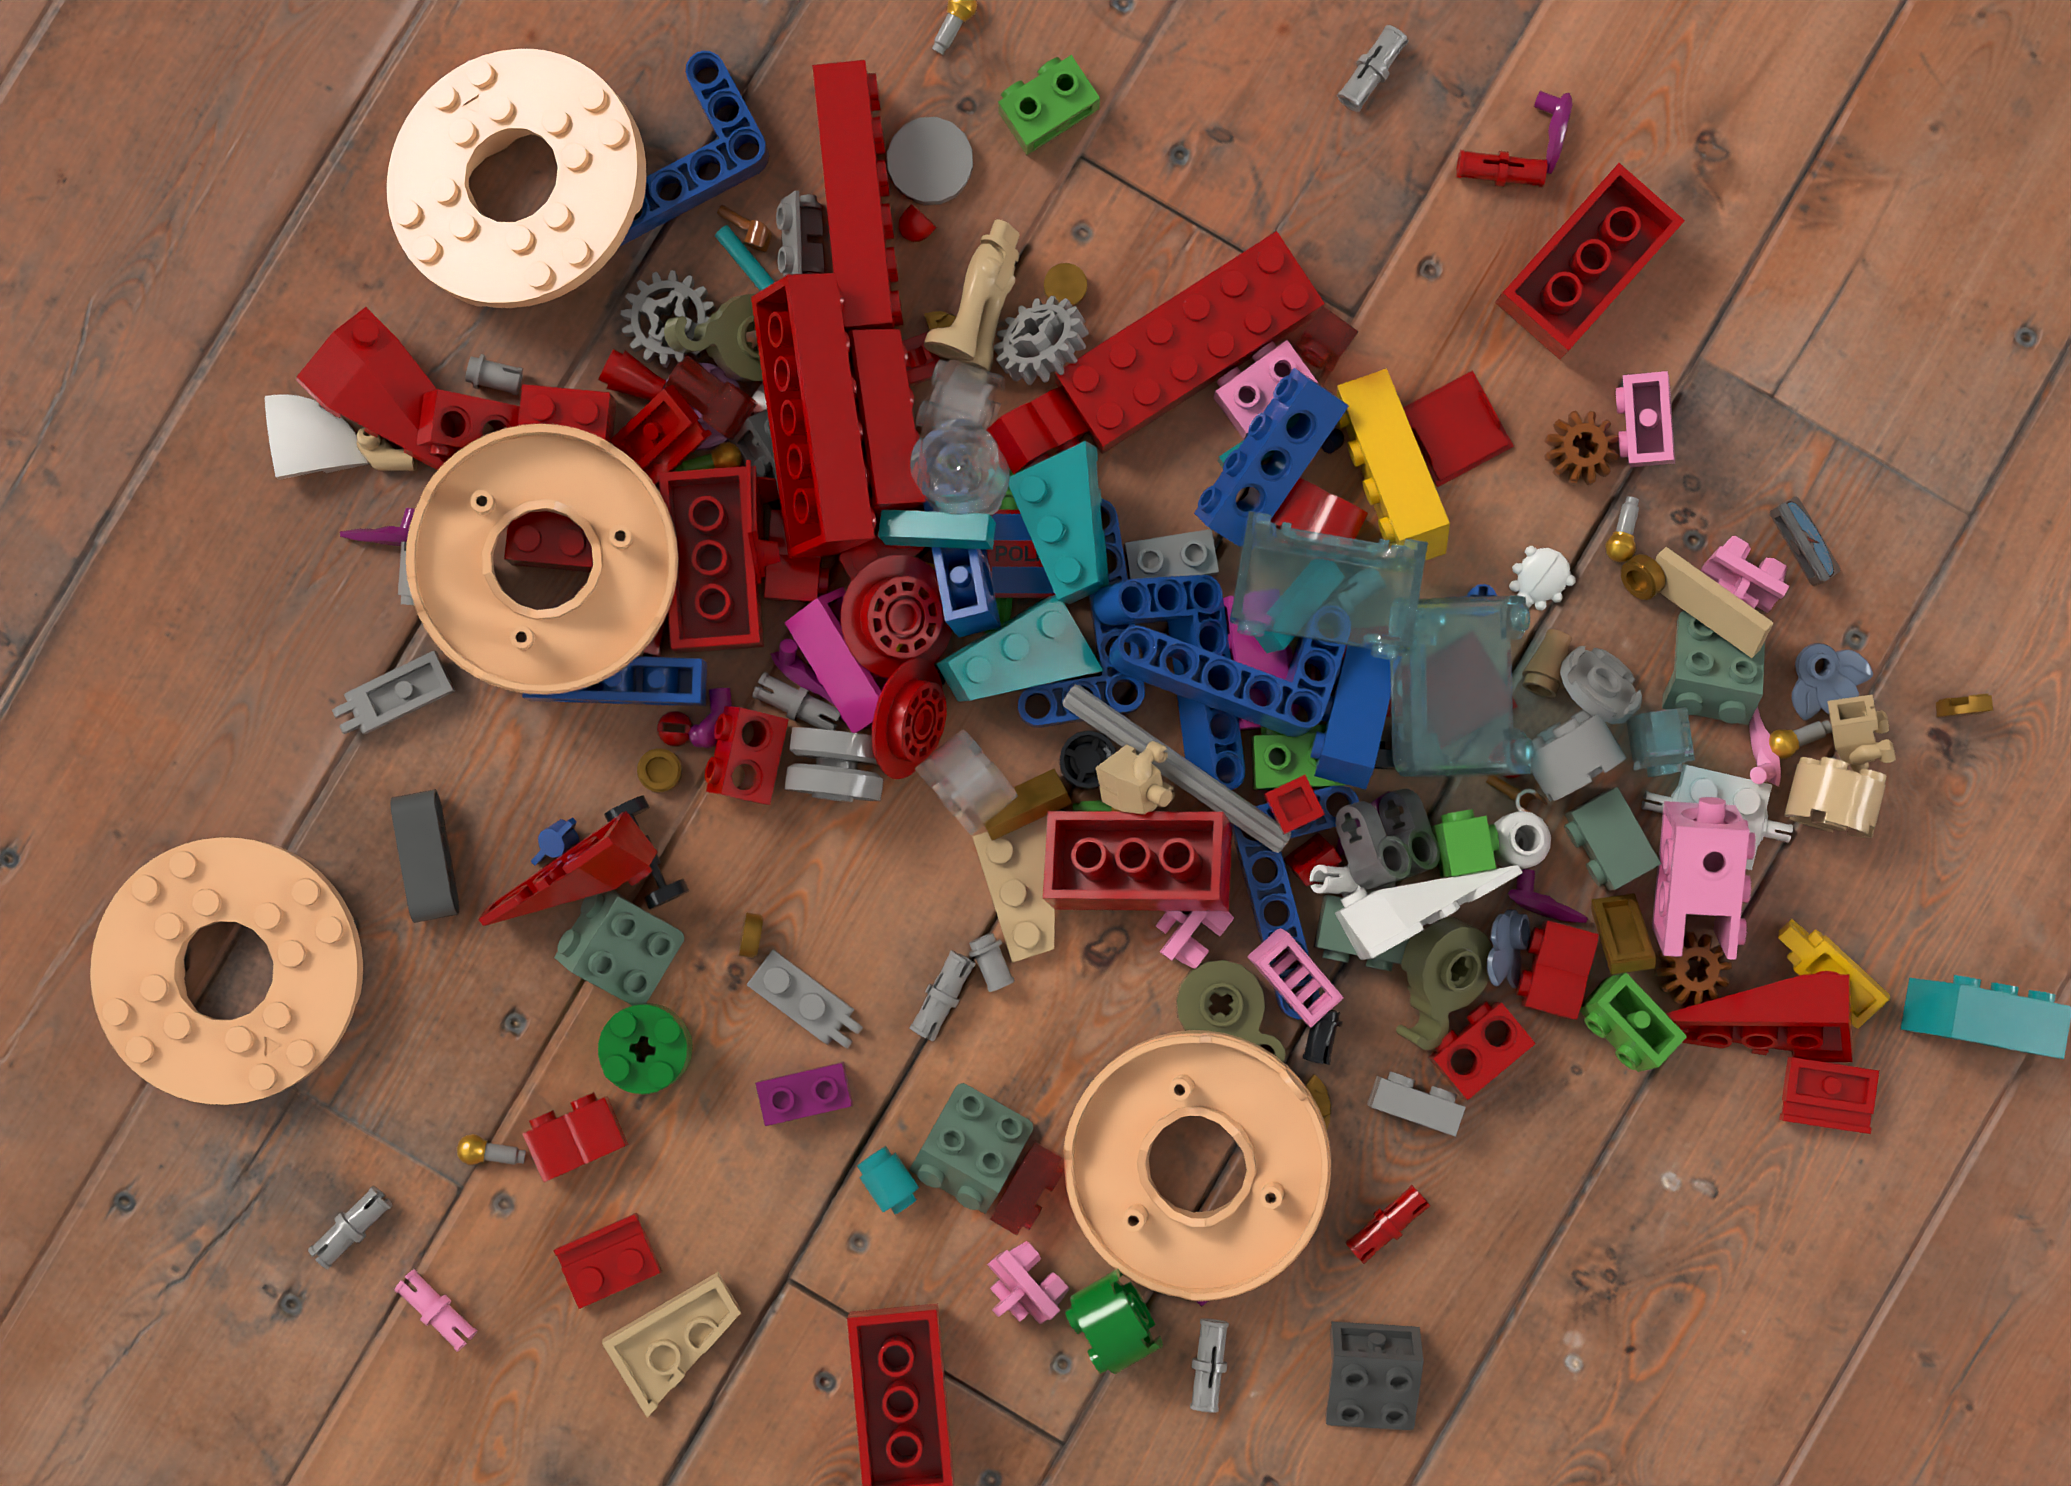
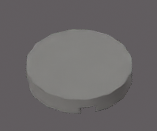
M938 117L917 118L903 125L893 136L887 151L888 174L895 188L903 196L905 195L907 198L912 199L913 202L922 205L943 204L956 198L968 183L973 171L972 148L965 133L954 123Z
M1586 646L1577 647L1562 662L1560 670L1563 685L1569 695L1590 715L1598 714L1604 722L1611 724L1625 723L1640 709L1642 702L1641 690L1639 689L1636 692L1632 685L1635 681L1632 672L1617 657L1603 649L1594 648L1592 651L1585 650Z

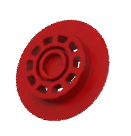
M888 555L872 561L855 575L843 597L840 621L845 643L853 657L865 669L878 676L889 678L900 665L914 658H924L934 664L943 654L949 643L953 630L945 622L936 570L918 558L907 555ZM902 582L904 583L907 591H904L902 589ZM889 588L891 590V593L886 595L884 593V590ZM879 601L878 608L874 611L875 604ZM873 618L876 619L877 629L874 628ZM882 636L887 639V642L884 644L880 641ZM898 644H902L899 651L897 652L896 648Z
M914 658L900 665L885 683L876 704L872 723L873 752L881 771L892 779H904L918 770L936 749L944 732L947 716L946 698L940 675L933 663L927 659Z

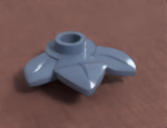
M1810 644L1798 654L1795 661V668L1799 679L1792 690L1793 706L1802 720L1812 718L1820 709L1829 714L1828 701L1859 696L1856 686L1872 678V668L1866 659L1853 650L1846 649L1835 652L1833 648L1825 644ZM1822 658L1824 661L1823 669L1820 673H1816L1815 663Z
M1508 909L1504 914H1499L1492 925L1490 939L1494 947L1487 958V971L1489 979L1494 986H1499L1503 979L1507 977L1511 987L1517 988L1521 971L1520 949L1525 950L1529 945L1530 921L1526 914H1518L1517 910Z

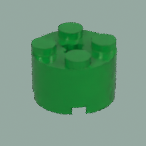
M651 1003L630 1006L615 1013L604 1026L598 1042V1057L605 1077L620 1089L634 1094L655 1093L675 1083L687 1070L693 1050L692 1037L683 1020L671 1009ZM646 1036L649 1038V1045L656 1047L655 1054L648 1055L646 1060H643L642 1053L636 1051V1043L643 1042Z
M1119 1269L1112 1271L1071 1295V1308L1065 1311L1073 1330L1078 1335L1083 1332L1092 1348L1088 1350V1355L1100 1374L1107 1370L1117 1374L1163 1347L1161 1336L1153 1340L1149 1329L1156 1324L1149 1309L1131 1281L1122 1285L1119 1279L1123 1274Z

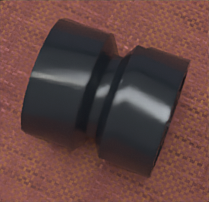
M1088 730L1074 734L1067 739L1061 749L1059 766L1062 776L1067 783L1076 789L1089 791L1100 788L1096 767L1116 753L1115 747L1107 737L1099 732Z

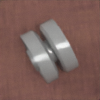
M792 727L790 750L797 756L816 759V765L793 764L787 767L785 790L812 794L813 798L853 802V799L881 801L884 779L877 773L857 770L858 764L878 765L873 752L871 735Z

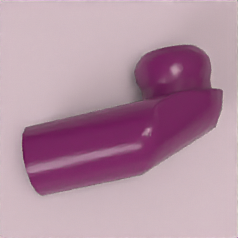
M731 688L709 689L711 713L699 725H693L689 732V739L695 747L708 749L716 746L717 739L714 736L715 724L719 715L724 712V707H732Z

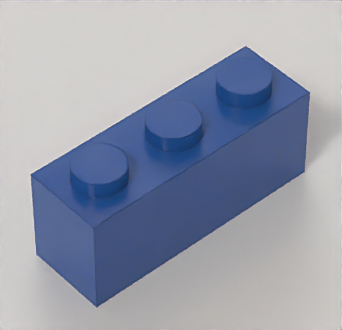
M1351 643L1347 644L1334 682L1333 696L1330 695L1324 716L1321 719L1327 722L1325 732L1317 731L1310 757L1318 759L1314 776L1366 790L1375 767L1400 656Z

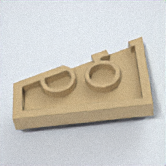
M1047 816L993 841L988 832L972 836L1012 963L1054 949L1055 910L1043 899Z
M717 1272L603 1338L602 1345L647 1418L658 1407V1403L684 1378L685 1373L698 1358L708 1351L740 1315L741 1309L721 1275Z

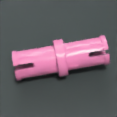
M413 1269L405 1278L417 1288V1292H414L402 1280L394 1288V1291L399 1293L422 1315L420 1320L426 1326L431 1324L458 1352L467 1343L454 1330L458 1328L469 1340L475 1336L478 1330L473 1328L450 1306L452 1301L445 1294L440 1296L418 1274V1271Z

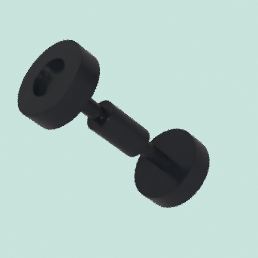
M642 795L612 808L604 813L607 822H609L626 810L638 825L634 816L646 811L650 807L645 796ZM657 854L649 866L652 868L651 873L659 889L644 897L649 910L689 892L684 879L669 885L666 884L658 867L661 861Z

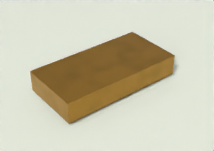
M1055 768L975 806L993 841L1047 816L1048 811H1057L1070 805L1072 802Z
M1635 893L1591 899L1592 915L1610 973L1618 974L1654 969L1656 957Z

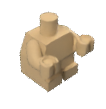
M1873 695L1828 701L1835 748L1841 760L1851 765V769L1854 772H1860V769H1868V762L1875 761L1877 758L1884 763L1896 760L1893 743L1889 739L1875 742L1874 732L1879 734L1888 732L1889 724L1887 714L1883 710H1875Z
M1151 741L1146 746V749L1137 755L1136 749L1126 744L1098 765L1096 772L1100 784L1102 802L1121 812L1138 814L1152 812L1158 805L1161 807L1167 806L1175 797V793L1172 792L1174 788L1162 782L1160 770L1152 764L1153 761L1162 763L1168 758V753L1164 752L1167 750L1166 746Z

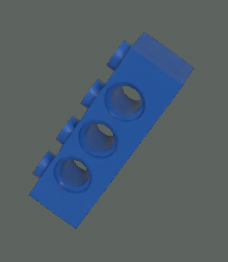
M1293 368L1288 376L1279 381L1275 387L1273 399L1264 412L1258 414L1252 420L1247 437L1240 447L1232 451L1226 458L1223 472L1214 485L1208 487L1202 493L1198 501V508L1194 512L1207 527L1249 552L1349 407L1348 404L1296 368ZM1299 413V420L1296 425L1286 429L1290 417ZM1274 450L1272 460L1265 465H1261L1263 456L1267 452ZM1249 487L1247 496L1243 500L1236 502V496L1239 491Z
M957 447L919 457L921 472L925 475L927 481L926 502L923 503L925 511L979 513L970 465ZM931 547L945 622L958 637H963L1001 627L986 549Z
M637 657L614 676L593 686L563 694L538 695L522 693V698L539 702L706 707L707 662L699 658Z

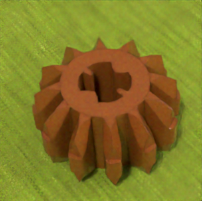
M1572 411L1568 415V423L1558 419L1553 424L1558 435L1548 434L1545 437V443L1557 448L1547 452L1545 460L1554 461L1558 459L1561 464L1554 469L1553 474L1559 476L1566 469L1569 470L1568 483L1571 485H1575L1578 482L1581 474L1587 485L1595 483L1596 473L1606 477L1611 472L1606 462H1616L1619 459V453L1608 448L1619 442V436L1610 435L1606 437L1604 432L1610 427L1611 422L1605 420L1597 427L1594 425L1596 413L1593 411H1589L1586 414L1583 422L1579 413ZM1580 439L1585 440V448L1591 450L1584 457L1578 456L1579 448L1573 446Z
M1686 931L1684 934L1682 957L1664 956L1662 950L1658 951L1657 957L1668 963L1667 968L1658 967L1655 968L1654 972L1656 976L1669 977L1661 985L1660 989L1664 993L1676 989L1674 1002L1683 1004L1689 996L1692 1006L1703 1002V994L1710 1001L1719 998L1718 992L1713 986L1714 984L1728 987L1729 980L1719 976L1720 970L1732 969V963L1718 962V958L1724 952L1721 945L1710 949L1712 935L1703 934L1697 942L1695 933L1693 931ZM1688 960L1700 961L1701 965L1697 968L1698 978L1686 976L1685 972L1690 968Z

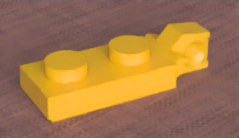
M1791 918L1779 930L1778 938L1792 950L1787 955V958L1793 964V970L1798 975L1815 974L1820 971H1834L1840 975H1849L1852 1025L1857 1029L1890 1000V994L1832 940L1826 935L1823 936L1817 929L1809 934Z

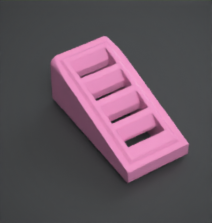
M1281 928L1273 932L1248 955V959L1309 1027L1314 1026L1344 998L1294 938ZM1286 948L1288 951L1270 966L1268 963ZM1297 960L1300 965L1282 980L1279 975ZM1310 974L1312 979L1294 994L1291 989ZM1321 987L1325 992L1306 1008L1302 1003Z

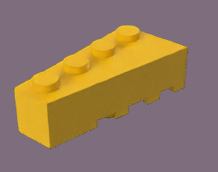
M1387 368L1337 385V397L1349 405L1337 424L1339 428L1346 427L1350 441L1347 442L1350 457L1355 467L1360 466L1364 477L1362 483L1369 504L1374 505L1378 516L1380 532L1385 543L1388 544L1397 571L1446 554L1450 522Z

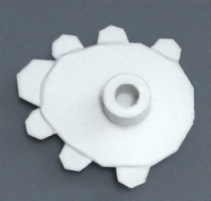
M1533 546L1526 547L1525 554L1527 557L1523 559L1522 563H1515L1512 567L1513 572L1518 575V579L1511 581L1509 587L1511 591L1518 592L1515 601L1519 608L1528 609L1534 604L1537 610L1543 611L1547 607V600L1552 599L1555 603L1561 602L1563 599L1561 592L1565 589L1566 585L1573 586L1576 583V578L1571 574L1569 562L1562 553L1551 548L1536 549Z

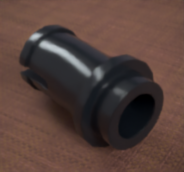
M1331 1009L1314 1026L1310 1027L1302 1059L1330 1065L1337 1026L1341 1027L1343 1023L1339 1020V1011Z

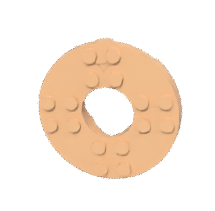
M511 49L483 55L457 67L441 78L423 95L406 118L392 150L387 176V201L393 229L406 255L418 270L441 289L461 301L477 307L488 306L494 308H517L548 302L565 295L589 280L609 261L623 242L632 225L635 214L642 208L645 198L647 179L644 145L636 122L625 103L601 77L580 62L565 55L538 49ZM532 134L545 139L553 149L558 165L556 186L547 203L532 216L516 222H496L487 218L478 209L469 189V178L472 171L485 158L506 149L517 138Z
M528 424L504 428L471 442L456 452L433 475L421 495L409 527L406 543V572L411 596L422 624L437 646L459 667L482 681L509 691L538 695L563 694L593 686L614 676L634 661L651 643L667 616L675 593L678 575V550L674 526L668 508L654 483L635 461L608 441L592 433L562 425ZM551 511L569 517L583 529L592 546L593 567L587 584L572 600L557 608L535 610L517 604L503 592L494 575L493 552L499 535L511 521L529 512Z
M226 837L201 839L177 846L153 858L139 868L115 894L101 919L93 944L90 969L92 997L101 1027L110 1044L123 1061L145 1081L164 1092L192 1102L214 1105L247 1103L283 1092L285 1089L300 1082L313 1073L336 1048L346 1032L361 994L363 983L362 947L358 930L344 899L334 885L308 861L286 849L262 841ZM218 922H237L253 929L267 944L273 960V982L265 999L251 1013L236 1019H214L199 1013L189 1000L185 986L184 957L189 941L200 928Z
M1188 1030L1159 1035L1140 1042L1112 1060L1094 1078L1077 1103L1068 1125L1063 1150L1065 1183L1070 1205L1079 1226L1094 1249L1113 1268L1119 1269L1124 1276L1135 1283L1162 1294L1181 1297L1190 1301L1221 1300L1238 1296L1258 1288L1283 1272L1300 1255L1315 1233L1325 1209L1331 1182L1332 1157L1326 1125L1318 1105L1301 1079L1284 1062L1259 1045L1237 1036L1214 1031ZM1202 1116L1219 1123L1234 1138L1244 1153L1247 1171L1242 1188L1231 1202L1214 1211L1194 1213L1175 1207L1160 1195L1151 1179L1149 1155L1153 1141L1164 1127L1181 1117Z

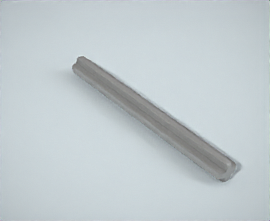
M1074 685L1065 696L1062 703L1065 708L1120 746L1124 747L1127 744L1135 748L1137 755L1142 753L1151 741L1166 746L1167 750L1164 752L1168 753V758L1162 763L1152 762L1162 775L1214 811L1224 812L1230 822L1272 851L1279 853L1285 847L1291 837V832L1283 835L1277 821L1089 691L1080 685Z

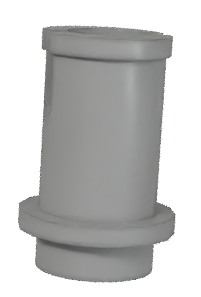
M483 354L479 358L471 356L465 382L472 383L475 389H478L481 385L518 395L524 369L486 360V356Z
M994 933L984 935L969 943L972 949L969 955L970 957L975 956L989 992L1001 989L1015 981L999 948L1002 941L1001 939L996 940Z

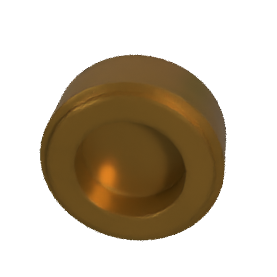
M1060 263L1053 266L1047 272L1044 279V293L1047 300L1050 296H1055L1060 303L1066 298L1074 307L1079 305L1085 298L1087 278L1078 266L1071 263Z
M1635 555L1621 568L1623 585L1630 594L1638 599L1649 600L1665 587V575L1662 568L1653 558L1647 555Z
M662 748L652 749L646 752L639 760L637 775L641 784L648 790L657 793L668 792L674 789L682 778V764L679 758L669 750Z
M746 912L738 956L749 958L757 956L763 926L762 915Z

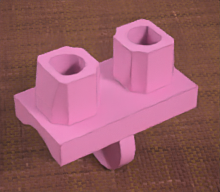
M1732 536L1723 547L1720 546L1704 563L1701 572L1752 608L1758 607L1768 613L1774 604L1784 597L1789 588V585L1784 583L1787 566L1774 558L1767 557L1760 564L1759 568L1746 561L1751 550L1749 543L1737 536Z
M1164 911L1166 913L1156 924L1158 929L1166 934L1175 921L1179 922L1180 925L1160 950V953L1171 961L1175 958L1179 962L1196 969L1209 950L1191 937L1193 932L1202 923L1215 934L1221 936L1234 917L1229 911H1190L1187 916L1182 913L1183 911Z
M1027 1241L1010 1251L1006 1250L998 1254L987 1264L1000 1279L990 1287L992 1292L1000 1299V1302L992 1311L997 1317H1000L1009 1310L1019 1322L1030 1313L1039 1324H1042L1047 1319L1051 1320L1060 1311L1057 1305L1069 1291V1287L1054 1272L1049 1274L1039 1284L1033 1280L1027 1272L1041 1260V1257Z

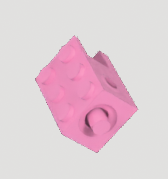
M1702 797L1699 798V803L1664 801L1659 849L1661 865L1657 869L1652 929L1664 956L1682 957L1686 914L1715 915L1714 933L1727 959L1736 960L1738 945L1745 944L1746 920L1741 918L1742 902L1748 903L1750 900L1751 879L1750 876L1745 875L1747 859L1753 860L1755 833L1750 832L1747 820L1742 818L1736 805H1726V801L1723 799Z

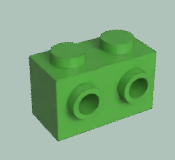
M1072 55L1062 61L1059 57L1048 61L1037 71L1039 76L1026 84L1023 81H1018L1005 89L1001 94L1003 99L998 101V113L1026 155H1029L1099 110L1100 97Z
M1316 725L1306 734L1299 737L1287 736L1262 727L1261 735H1255L1251 738L1253 790H1273L1303 775H1306L1312 788L1345 785L1314 776L1318 759L1311 758L1310 754L1316 732L1324 733L1326 725Z
M1473 809L1441 815L1442 824L1431 826L1440 849V860L1438 862L1440 878L1496 869L1493 851L1499 850V838L1495 824L1488 825L1487 816L1474 817Z
M1626 972L1605 978L1581 1005L1580 1012L1586 1017L1584 1021L1587 1027L1597 1036L1606 1038L1616 1049L1615 1055L1619 1061L1629 1069L1636 1070L1637 1072L1659 1068L1687 1037Z

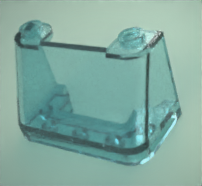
M1249 511L1243 525L1230 614V622L1238 625V633L1261 637L1264 636V631L1360 647L1371 649V656L1387 660H1397L1398 653H1406L1411 649L1428 542L1405 539L1404 546L1391 545V548L1388 549L1389 540L1380 539L1378 543L1293 529L1291 528L1292 523L1282 522L1279 530L1276 529V524L1270 523L1271 515Z
M1507 595L1417 598L1397 600L1393 603L1389 617L1393 762L1399 775L1413 778L1440 779L1531 774L1530 764L1534 758V746L1524 731L1513 728L1511 640L1521 639L1525 630L1529 628L1530 611L1526 605V597Z

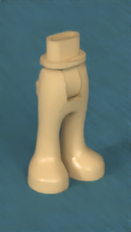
M994 220L990 234L982 236L981 245L976 249L971 258L965 276L960 308L956 319L950 327L930 330L923 345L928 351L941 357L949 358L947 365L951 370L970 378L985 379L990 373L993 364V342L1005 298L1015 284V277L1013 275L1015 261L1018 262L1019 252L1015 247L1020 234L1003 220Z

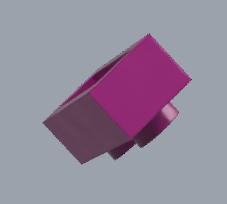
M844 1062L755 1083L765 1126L853 1106Z

